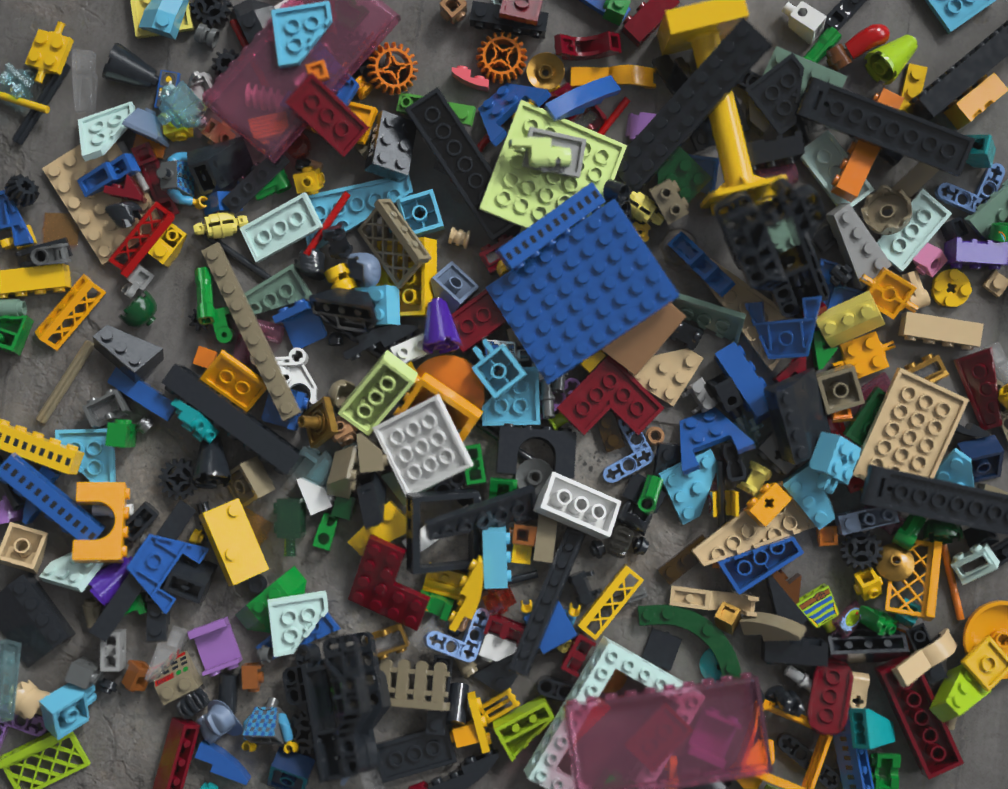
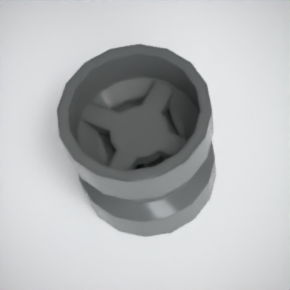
M200 23L195 31L194 40L198 43L204 42L208 47L215 48L220 37V31L215 28L210 29L207 25Z

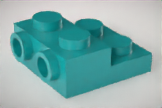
M176 398L173 400L171 405L176 409L175 413L183 422L181 426L190 433L194 432L192 436L199 442L204 440L210 444L219 431L200 412Z

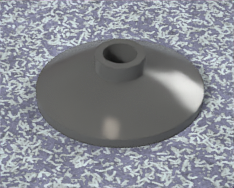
M538 458L524 461L516 471L518 488L520 489L532 484L537 497L553 472L551 466L546 461ZM534 473L539 475L537 481L532 478Z

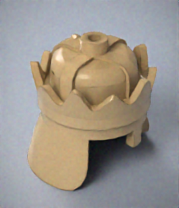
M30 680L27 683L22 681L16 687L12 686L9 689L6 710L19 715L25 720L33 718L36 713L42 715L39 700L51 693L38 689Z

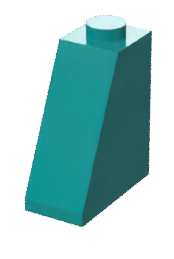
M990 134L967 135L975 138V142L966 163L974 168H992L996 152L992 136Z
M849 708L853 748L873 749L895 742L894 725L891 720L868 708Z

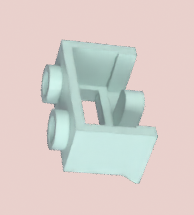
M985 543L972 546L970 551L966 553H957L953 556L950 565L959 577L962 585H965L997 570L1000 561L989 545ZM981 556L988 562L967 573L961 567Z

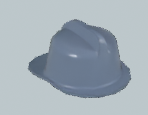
M220 700L209 702L208 713L205 716L206 726L217 735H224L225 733L232 736L241 735L243 727L229 706Z

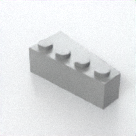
M840 203L826 214L834 238H836L839 245V252L843 256L845 264H848L853 269L851 274L854 277L851 281L853 288L862 289L866 286V284L859 281L862 274L873 279L883 267L888 269L892 266L849 203Z

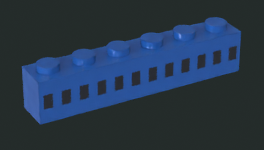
M592 182L495 252L508 270L513 268L518 270L525 265V259L528 257L533 259L541 253L540 248L543 246L548 248L553 245L558 235L561 234L563 237L572 231L570 228L572 225L586 219V215L590 212L593 214L602 208L601 205L606 201Z
M15 452L0 466V481L4 484H10L17 495L26 497L29 500L28 503L33 508L42 510L44 516L49 521L58 523L60 525L59 528L64 533H70L75 537L74 540H95L106 528L105 525Z
M848 711V718L844 729L840 733L833 735V744L835 745L837 763L840 770V781L843 789H874L867 749L853 748Z

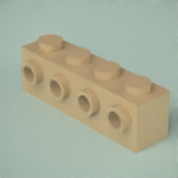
M904 312L901 313L898 336L904 337L906 341L921 339L925 344L940 342L944 347L953 348L954 345H959L963 350L972 351L973 348L980 347L984 324Z

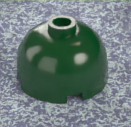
M147 290L142 292L145 295L144 297L138 296L123 310L126 313L124 316L122 314L118 316L130 327L139 328L145 324L149 326L156 319L154 315L157 311V304Z
M931 518L924 523V541L930 539V542L939 541L942 544L953 543L952 539L958 538V542L963 540L961 525Z

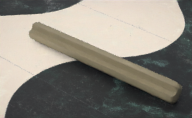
M89 340L84 342L36 416L37 421L44 424L48 421L94 350L93 342Z

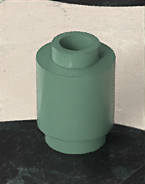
M0 299V316L26 315L27 305L25 301L20 299Z

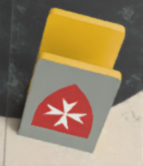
M725 490L726 515L739 517L738 491ZM709 491L708 516L713 518L718 516V508L716 507L717 491Z

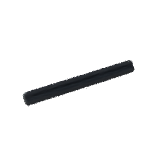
M65 63L61 75L53 74L35 101L36 103L46 106L49 104L71 69L70 65ZM30 109L12 137V140L22 145L43 112Z

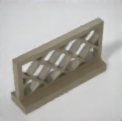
M378 199L373 204L375 206L374 210L357 230L396 287L402 288L423 263H428L432 257L392 200ZM378 213L382 216V224L377 223ZM369 225H372V236H369L365 231ZM377 226H382V237H377ZM387 227L392 230V238H387ZM377 240H382V251H379L377 248ZM387 241H392V252L387 251ZM398 242L403 246V253H398ZM387 254L392 255V265H389L387 262ZM398 255L403 256V267L397 266ZM408 257L415 263L411 268L408 267ZM397 269L403 270L401 280L397 277Z

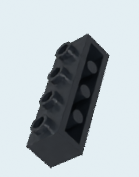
M478 1L472 2L470 14L471 27L481 30L490 29L495 32H509L513 35H528L532 38H545L549 14L547 12L540 11L536 26L500 18L501 5Z

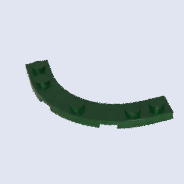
M647 605L637 607L639 626H675L686 629L701 639L711 649L718 663L724 699L744 698L742 673L736 653L725 635L712 622L694 611L679 606Z

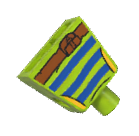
M823 583L799 597V602L796 605L809 619L808 621L813 627L823 626L826 633L837 629L832 619L839 615V611L828 585Z

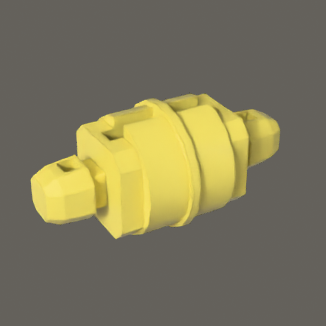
M633 191L630 195V202L633 200L639 206L636 207L631 203L632 218H635L640 223L643 221L648 223L651 219L652 223L661 226L665 218L659 212L655 213L658 209L655 206V202L649 196ZM644 207L651 213L648 215L647 213L642 211V208Z
M217 212L216 214L204 217V224L202 222L195 224L193 230L195 235H204L206 232L208 238H225L237 233V226L239 228L248 224L247 216L244 215L235 218L233 212Z

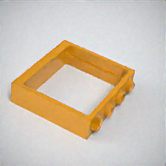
M425 373L421 378L417 376L412 385L414 389L412 392L408 391L402 399L405 403L402 407L399 405L393 415L396 416L408 410L421 388L425 387L433 394H439L442 400L469 417L459 433L462 442H464L483 414V411L428 373Z
M766 699L764 703L757 702L733 767L784 789H814L833 736L819 735L802 786L748 765L746 760L764 710L811 728L805 715L795 717L775 708L776 703Z

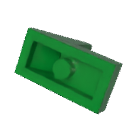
M814 331L811 343L814 370L823 369L838 349L836 347L823 350L825 340L820 331Z

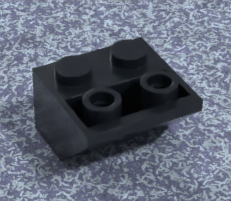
M182 554L170 571L163 590L200 604L206 598L218 565L204 559L199 564Z

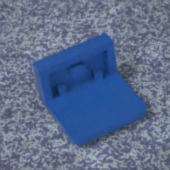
M305 299L294 302V306L291 308L284 307L279 309L278 314L272 316L274 323L284 324L293 348L302 349L327 337V331L320 315L316 316L313 314L310 301H305Z
M291 389L302 413L284 422L270 393H268L262 420L298 431L300 428L297 423L298 417L303 415L304 409L308 407V394Z

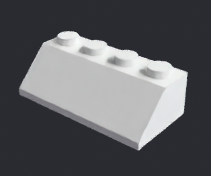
M552 472L538 495L533 511L603 540L611 536L622 501Z

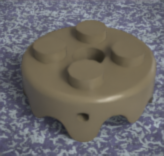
M881 185L876 192L869 194L866 197L864 207L861 208L867 227L881 235H891L903 230L910 222L913 210L911 200L902 189H891L888 185ZM886 209L893 210V213L889 216L882 214Z

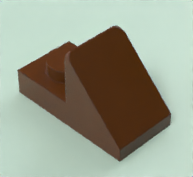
M781 569L771 574L793 602L797 604L800 596L801 574L796 573L788 581H786L788 577Z

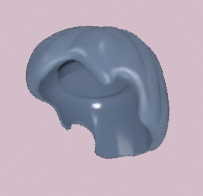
M352 253L347 257L348 267L351 271L350 277H353L355 281H360V287L376 286L379 283L381 265L374 255L370 253Z

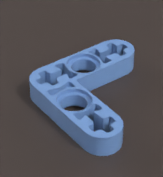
M998 163L992 164V168H986L975 194L953 184L942 183L935 189V196L944 203L969 214H974L976 212L975 208H977L976 205L980 204L982 199H990V195L984 194L983 186L989 185L992 188V193L994 191L997 192L1005 175V168ZM996 168V172L999 175H996L992 181H989V179H991L993 176V172H991V170H994ZM944 188H947V190H946L947 193H950V194L955 193V195L952 196V195L947 194V195L943 196V192H942L941 190L944 189ZM961 194L967 198L965 205L958 202V196Z
M618 419V426L633 453L604 468L602 475L605 481L609 483L619 481L650 464L654 459L653 451L642 432L639 434L641 436L639 444H632L630 439L634 433L630 432L627 435L626 431H629L627 426H622L623 422ZM642 451L645 453L649 452V460L642 459L638 461L641 465L637 467V462L632 456L636 455V458L642 456ZM625 460H631L634 464L633 468L629 471L623 468ZM619 464L624 474L620 475V472L614 475V479L607 478L608 470H617L616 465Z
M477 608L472 620L469 619L462 641L438 631H429L424 636V644L432 650L460 661L473 662L478 655L485 635L483 633L490 613L485 608ZM482 613L484 620L479 621L477 614ZM473 623L481 625L482 627L480 628L477 626H473ZM473 629L477 630L479 634L475 641L470 638V632ZM435 635V639L442 641V643H433L431 645L432 641L429 640V637H433ZM449 641L455 644V649L452 652L446 650V644ZM469 642L471 644H475V647L467 645L466 643ZM469 650L472 653L471 657L466 658L464 651Z

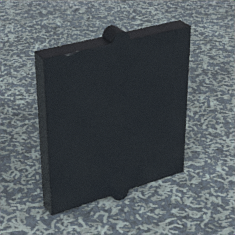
M652 627L641 658L655 666L671 671L682 638L671 635L668 631L663 632Z

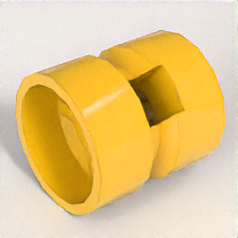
M347 263L338 264L324 272L328 283H332L331 289L343 288L354 290V288H358L354 278L349 276L351 271Z

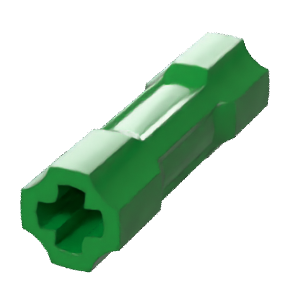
M828 27L803 58L818 64L827 54L826 52L842 39L841 34L835 28Z
M204 266L195 270V283L197 286L198 304L197 320L199 324L206 325L215 322V308L213 306L212 293L213 275L210 268Z

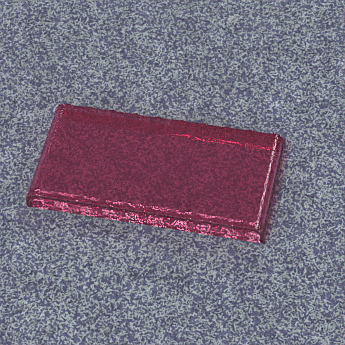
M288 0L280 8L329 1L331 5L333 23L299 66L279 68L271 17L264 29L257 32L253 41L242 49L239 57L231 61L228 69L216 78L215 84L203 93L202 103L274 164L308 126L285 103V100L308 76L305 65L324 59L330 80L323 83L336 94L400 22V15L383 1Z
M751 672L740 673V677L724 675L721 676V680L705 678L702 679L701 683L695 684L694 681L682 682V686L676 687L675 684L663 685V689L657 690L656 687L644 688V692L628 690L624 692V695L618 696L617 693L605 694V698L599 699L597 696L586 697V701L578 702V699L566 700V704L562 706L574 789H678L773 773L759 677L752 675Z

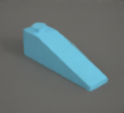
M151 0L144 9L139 28L176 40L189 0Z

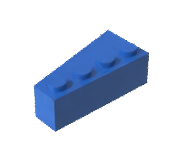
M733 342L716 352L714 359L721 371L732 377L739 394L742 396L743 407L746 412H752L754 416L752 421L754 425H757L770 417L763 391L767 384L762 377H758L755 373L756 368L754 364L746 360L743 348Z
M788 536L716 563L735 593L740 595L804 554V551L794 536Z

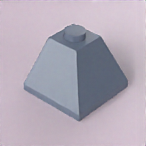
M137 108L123 120L122 125L132 132L169 148V140L163 135L162 121L155 116L156 112L153 110Z
M453 261L447 264L430 280L434 298L445 300L451 314L461 308L479 288Z

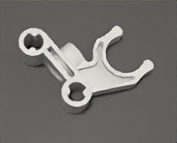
M293 348L289 356L275 357L283 375L289 376L287 383L290 389L295 385H306L311 393L310 403L315 404L318 401V388L305 367L309 360L308 354L301 348ZM298 353H302L303 358H300L299 362H295V357L298 356ZM250 355V360L252 364L256 366L252 356Z

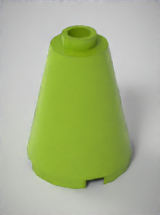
M904 35L867 53L865 59H867L865 68L869 75L877 82L880 80L885 82L883 85H889L894 82L917 50V40L913 36Z

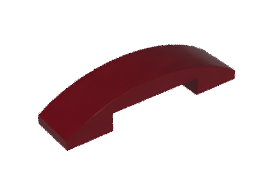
M148 141L131 148L150 188L154 201L160 203L174 215L179 214L177 203H174L170 196L161 190L160 178L157 176L160 162L150 142ZM156 207L161 219L165 213Z

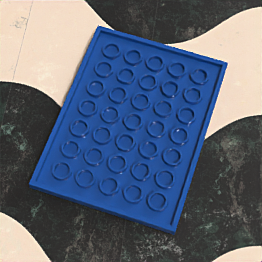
M615 199L571 228L572 231L565 236H559L555 239L556 242L548 248L546 246L542 248L539 255L533 259L530 257L524 261L525 265L518 270L513 268L486 287V290L548 385L680 297Z

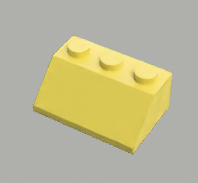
M870 291L829 308L817 317V324L831 348L885 325Z

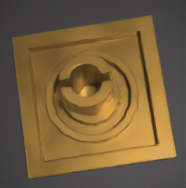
M322 397L305 411L303 415L298 417V426L300 428L306 427L311 448L317 449L338 433V426L330 397Z

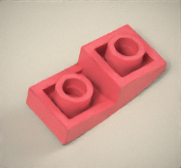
M452 67V76L461 83L477 90L489 91V80L486 77L477 75L472 78L471 70L468 67Z

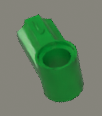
M283 169L255 196L258 201L292 188L285 170Z
M647 475L641 497L638 500L639 510L644 515H650L656 510V504L664 479L654 475ZM647 500L653 503L652 507L648 510L642 508V503Z
M909 514L892 542L910 551L918 538L917 534L923 527L926 518Z

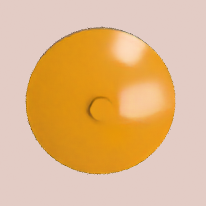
M997 600L985 603L969 616L963 630V647L966 655L988 635L1008 656V601ZM1008 673L1002 679H1008Z

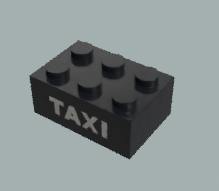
M384 110L376 116L371 130L364 171L396 182L402 181L409 175L417 129L411 120Z

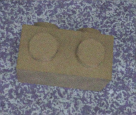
M668 178L649 189L668 225L689 213L687 208L690 206L685 197L680 198L678 194L680 188L675 180L671 182Z

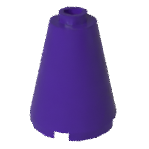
M442 298L431 299V302L427 304L422 343L423 350L433 354V350H439V354L459 349V345H462L447 302Z
M132 556L129 558L124 557L123 563H111L100 569L88 584L91 587L90 592L104 606L109 603L130 571L127 569V565L133 558Z

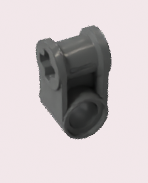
M69 243L36 248L31 252V260L36 265L72 262L67 249ZM39 251L45 253L46 258L44 261L38 258Z

